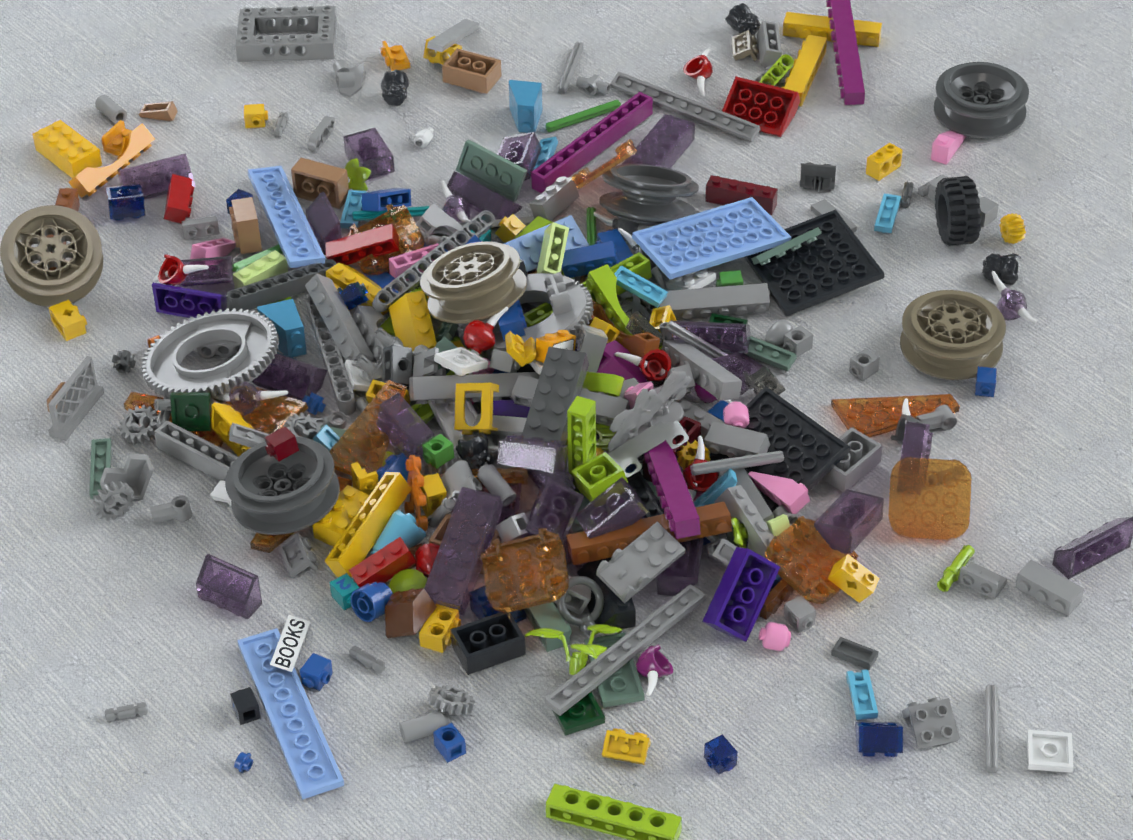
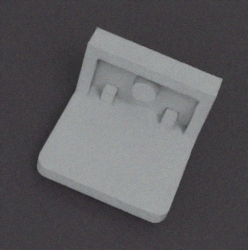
M940 697L928 699V703L920 704V701L908 703V707L902 710L903 718H910L919 749L959 740L949 698L941 700Z

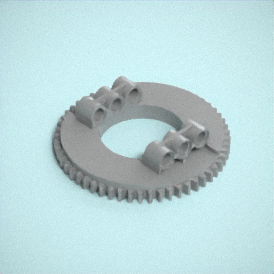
M561 272L555 274H528L526 277V290L519 298L520 304L546 302L551 304L553 313L544 321L524 328L526 335L521 336L522 340L525 342L532 337L536 348V338L542 337L547 333H556L558 330H567L577 338L581 324H589V320L592 319L591 316L593 315L592 311H594L591 294L587 287H584L579 281L575 282V279L563 276ZM498 321L493 330L495 345L488 350L482 351L479 355L482 358L491 359L493 349L507 351L506 342L503 340ZM469 323L458 324V333L462 345L469 350L463 339L465 328Z
M228 308L224 312L220 309L217 313L213 310L211 314L205 312L203 316L197 314V318L190 317L189 321L183 320V324L177 323V327L171 326V331L165 330V335L160 334V339H155V343H151V347L147 348V352L144 353L145 357L142 358L141 369L148 387L154 390L155 393L158 392L159 395L170 398L171 392L210 393V398H212V395L215 397L216 394L225 395L257 378L271 364V360L275 358L274 355L277 354L279 338L272 321H269L268 317L265 318V315H260L259 312L255 314V311L249 312L248 309L244 312L243 309L237 311L236 308L232 311H229ZM194 349H197L198 353L205 358H210L213 355L228 357L231 354H236L229 361L206 370H189L180 366L183 359ZM214 399L216 402H219V403H225V402H226V401H223V400Z

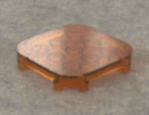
M629 139L616 147L615 151L618 155L592 172L587 166L573 175L571 179L578 189L582 188L635 154L638 150L632 140Z
M392 204L387 205L388 211L358 228L355 223L349 227L351 231L347 236L393 224L399 235V251L378 257L370 254L356 262L362 273L366 275H380L389 270V258L424 247V236L420 228L415 225L416 222L404 204L395 207Z
M905 457L897 462L892 468L889 492L888 519L893 532L905 538L946 541L956 540L963 536L970 522L972 477L967 466L955 459Z
M801 516L777 537L774 536L765 549V558L780 566L778 575L807 601L823 604L841 591L838 586L828 580L833 565L847 554L857 561L858 555L854 550L849 554L821 528L824 522L818 518L816 521Z
M539 528V534L503 543H500L499 538L491 541L492 545L485 552H481L486 587L485 593L492 608L500 612H512L550 603L565 595L569 588V577L565 550L559 534L556 535L553 532H549L546 528Z

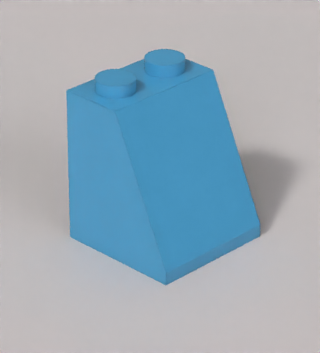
M509 80V109L518 132L535 134L543 110L542 83Z
M293 299L257 307L260 315H265V318L268 317L269 321L271 320L272 324H274L279 338L278 350L288 358L307 354L304 326Z

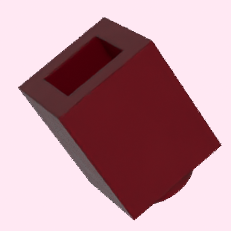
M286 426L265 437L267 444L265 449L270 457L273 456L278 461L299 451L295 435Z

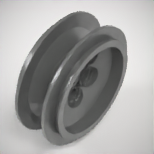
M990 62L959 64L947 69L939 76L936 82L937 97L934 101V114L943 126L964 136L972 138L1001 137L1014 132L1025 121L1027 112L1025 104L1029 98V88L1019 74L1004 66Z
M624 164L615 166L611 170L605 171L602 175L605 183L622 190L621 192L604 194L599 199L600 205L618 218L638 223L659 225L693 215L696 212L692 205L676 199V197L693 195L699 190V185L690 176L680 171L654 165Z
M296 437L299 451L281 461L268 455L265 446H267L266 441L242 453L230 466L225 479L226 492L231 499V507L236 520L253 532L280 535L305 529L324 518L336 504L340 493L339 480L334 472V461L328 449L314 440Z

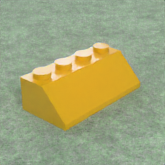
M337 263L326 271V277L352 295V303L356 307L373 306L372 302L375 296L383 289L358 270L341 263ZM389 308L386 311L381 312V314L384 315L387 312H389Z
M423 291L406 293L389 306L395 337L402 341L404 347H411L413 352L418 345H424L429 349L436 346L434 330Z
M213 403L212 429L239 457L251 447L229 441L230 427L232 423L251 429L253 427L250 423H246L240 412L235 411L230 405Z

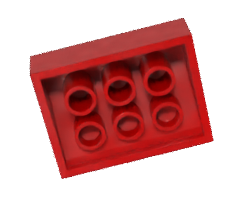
M735 76L722 111L759 125V132L782 137L796 114L800 104V97L796 91Z

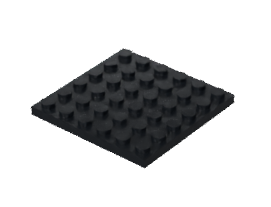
M836 209L784 229L791 236V239H794L819 227L822 234L816 236L817 240L809 244L805 241L801 243L802 247L794 251L790 248L785 251V255L779 258L773 256L770 258L771 262L762 266L760 263L754 265L751 258L768 250L744 257L760 281L767 283L772 298L786 317L885 278L883 270Z
M767 386L746 405L749 412V424L744 429L767 434L770 442L767 453L782 451L784 460L779 463L746 467L744 469L747 474L752 471L793 479L798 484L802 483L805 485L809 492L851 451L849 445ZM710 452L709 454L710 461L730 458L720 453L713 454ZM758 490L772 512L779 507L778 504Z

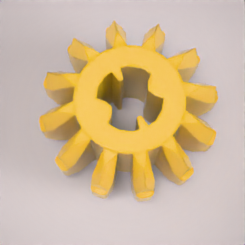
M1011 213L1000 219L1001 237L1004 238L1005 242L1015 244L1025 239L1026 231L1021 215Z
M696 440L692 444L687 441V445L681 446V451L677 452V462L682 467V470L694 462L698 448ZM704 444L705 460L710 462V452Z

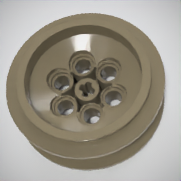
M46 205L30 209L18 216L8 226L1 241L0 256L5 278L17 295L32 304L51 307L68 299L71 303L77 302L91 292L100 279L103 270L100 236L92 222L74 209L58 205ZM50 234L54 235V236L51 237V238L46 237L47 235H50ZM65 241L71 242L67 245L63 244ZM33 244H38L37 247H31ZM68 257L72 258V260L65 261L64 259ZM35 260H39V261H40V262L37 263V264L32 263V262L35 261ZM51 267H56V268H57L56 270H53V271H52V270H49V268H51Z
M486 241L465 244L439 256L428 266L420 279L422 291L429 296L427 306L430 314L440 321L467 324L474 320H487L505 307L510 308L523 295L527 287L526 276L518 269L520 266V256L517 250L506 244Z
M959 290L934 291L913 300L903 313L900 348L906 360L923 373L949 380L970 379L977 376L978 366L994 368L1002 357L1003 339L1006 332L1005 319L994 304L981 296Z

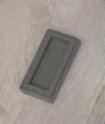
M843 637L838 639L831 650V656L867 670L871 669L879 651Z

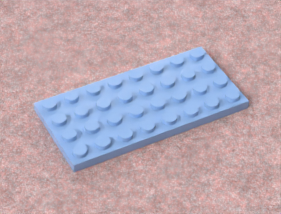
M753 197L632 233V239L669 279L775 248L791 240V236Z

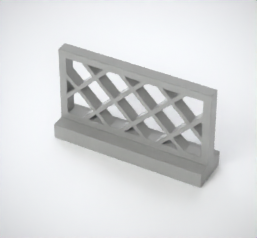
M87 356L48 404L52 420V427L48 430L49 436L67 441L103 395L104 388L97 385L92 357Z

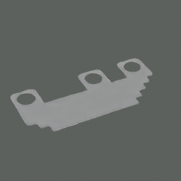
M660 421L611 451L608 455L624 470L626 478L642 469V465L637 459L639 456L665 440L672 449H675L687 442L689 436L678 421L673 423L668 421L665 424ZM676 436H684V440L681 443H672ZM630 464L637 465V468L634 472H625V469Z

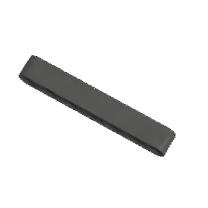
M325 260V264H310L227 292V309L229 308V311H232L234 308L237 311L243 309L244 312L247 309L252 310L258 306L267 305L306 292L305 285L316 273L326 277V271L336 265V262Z

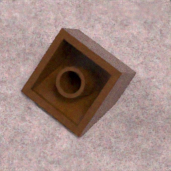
M424 588L401 592L396 591L390 596L389 602L385 605V635L387 638L416 635L437 606Z

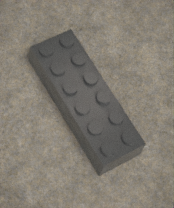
M555 347L548 348L518 445L521 459L559 466L568 437L567 411L576 396H580L589 366L585 352Z

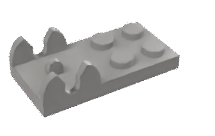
M656 522L626 548L615 550L609 562L603 560L597 568L596 575L626 603L680 558L686 549Z

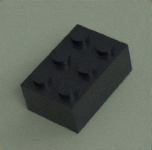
M509 610L450 629L452 648L467 675L526 655L525 637Z

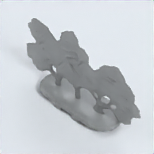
M674 370L664 381L659 393L656 394L655 389L648 391V389L643 388L635 399L633 409H625L614 417L609 429L612 432L616 431L608 444L609 452L660 421L663 424L668 421L670 423L679 422L683 418L684 410L674 400H680L685 396L687 386L691 382L690 376H686L684 371Z

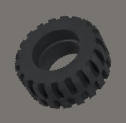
M968 176L941 179L937 183L935 190V216L941 240L948 246L972 244L978 240L979 232L981 231V208L976 184Z

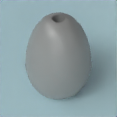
M786 320L775 322L767 331L765 342L775 346L783 344L784 334L793 330L792 325Z

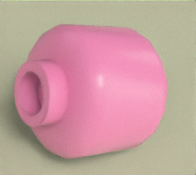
M735 401L729 403L724 408V424L740 428L748 426L749 412L746 405Z
M768 622L765 628L760 629L759 640H762V645L765 649L782 651L790 644L791 631H788L787 626L784 624Z

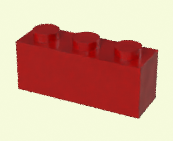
M172 174L168 187L164 220L182 224L181 221H185L186 218L190 217L191 208L189 207H191L193 197L190 196H193L195 186H192L193 179Z
M399 537L349 569V572L357 585L362 587L368 583L369 585L374 582L385 583L398 572L407 569L417 561L402 538Z

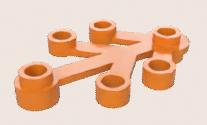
M410 455L409 459L406 460V469L409 471L407 483L412 489L409 492V502L404 504V510L407 514L414 513L415 509V524L424 531H427L428 520L426 515H421L420 507L426 506V496L420 488L424 486V477L420 473L421 459L420 457H415V455Z

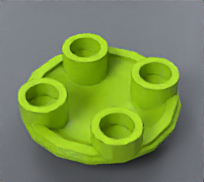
M406 569L393 576L389 583V588L392 593L421 588L428 592L429 583L420 571Z

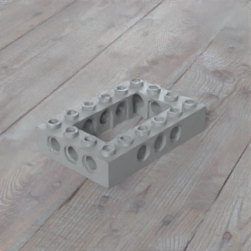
M336 6L240 9L236 37L237 61L334 59L337 29ZM256 30H257L259 33H266V32H279V33H282V32H290V31H295V32H298V31H311V32H316V31H318L317 34H303V35H296V34L278 35V34H276V35H268V36H263V35H257V36H256Z

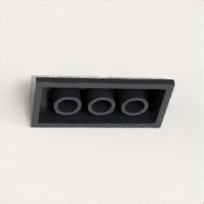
M612 557L587 562L577 571L578 576L594 580L601 588L604 596L603 610L595 620V625L603 624L621 629L636 627V609L632 598L624 603L596 575L599 564L603 560L609 562ZM592 590L591 599L587 604L589 615L594 610L596 604L595 595Z

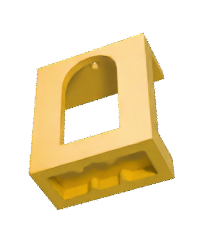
M491 382L456 383L454 430L461 431L462 435H473V432L478 431L479 434L483 432L486 435H490L491 431H498V428L492 427L493 393H499L498 384ZM465 393H482L481 418L475 426H469L465 421Z

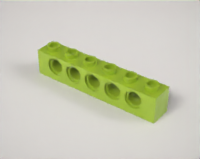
M576 396L567 411L568 472L571 495L581 493L577 488L571 471L596 457V401Z
M554 783L546 801L547 818L629 840H678L682 831V817L673 813L657 811L653 808L638 806L631 802H623L608 796L570 788L566 785Z

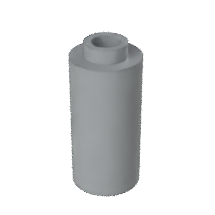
M101 95L97 98L95 107L116 124L120 120H126L127 112L107 95Z
M485 464L478 470V479L501 508L508 506L515 500L517 495L493 464Z
M440 710L399 722V728L404 743L432 736L433 732L438 728L450 723L447 714H443Z

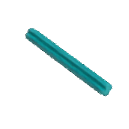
M430 206L396 208L384 211H353L352 220L364 221L423 216Z

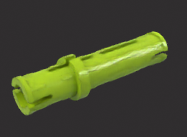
M964 545L952 564L946 567L943 572L944 575L937 583L939 590L947 592L953 582L959 579L960 569L962 566L965 567L975 553L971 545Z

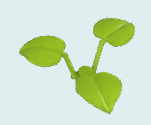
M603 624L588 626L587 630L592 631L588 644H572L571 648L581 651L572 652V656H570L567 642L563 635L564 632L539 628L529 631L525 634V637L533 635L562 640L566 661L570 662L569 674L575 675L586 667L588 655L597 659L600 654L607 651V647L592 644L596 634L621 633L622 629Z

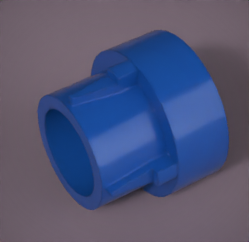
M374 582L370 585L368 583L352 592L351 605L355 614L362 621L371 622L385 614V605L389 602L390 596L393 593L383 582Z

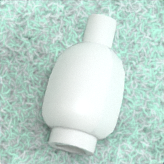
M432 127L421 129L417 132L414 138L416 147L425 148L429 145L433 138L434 130Z

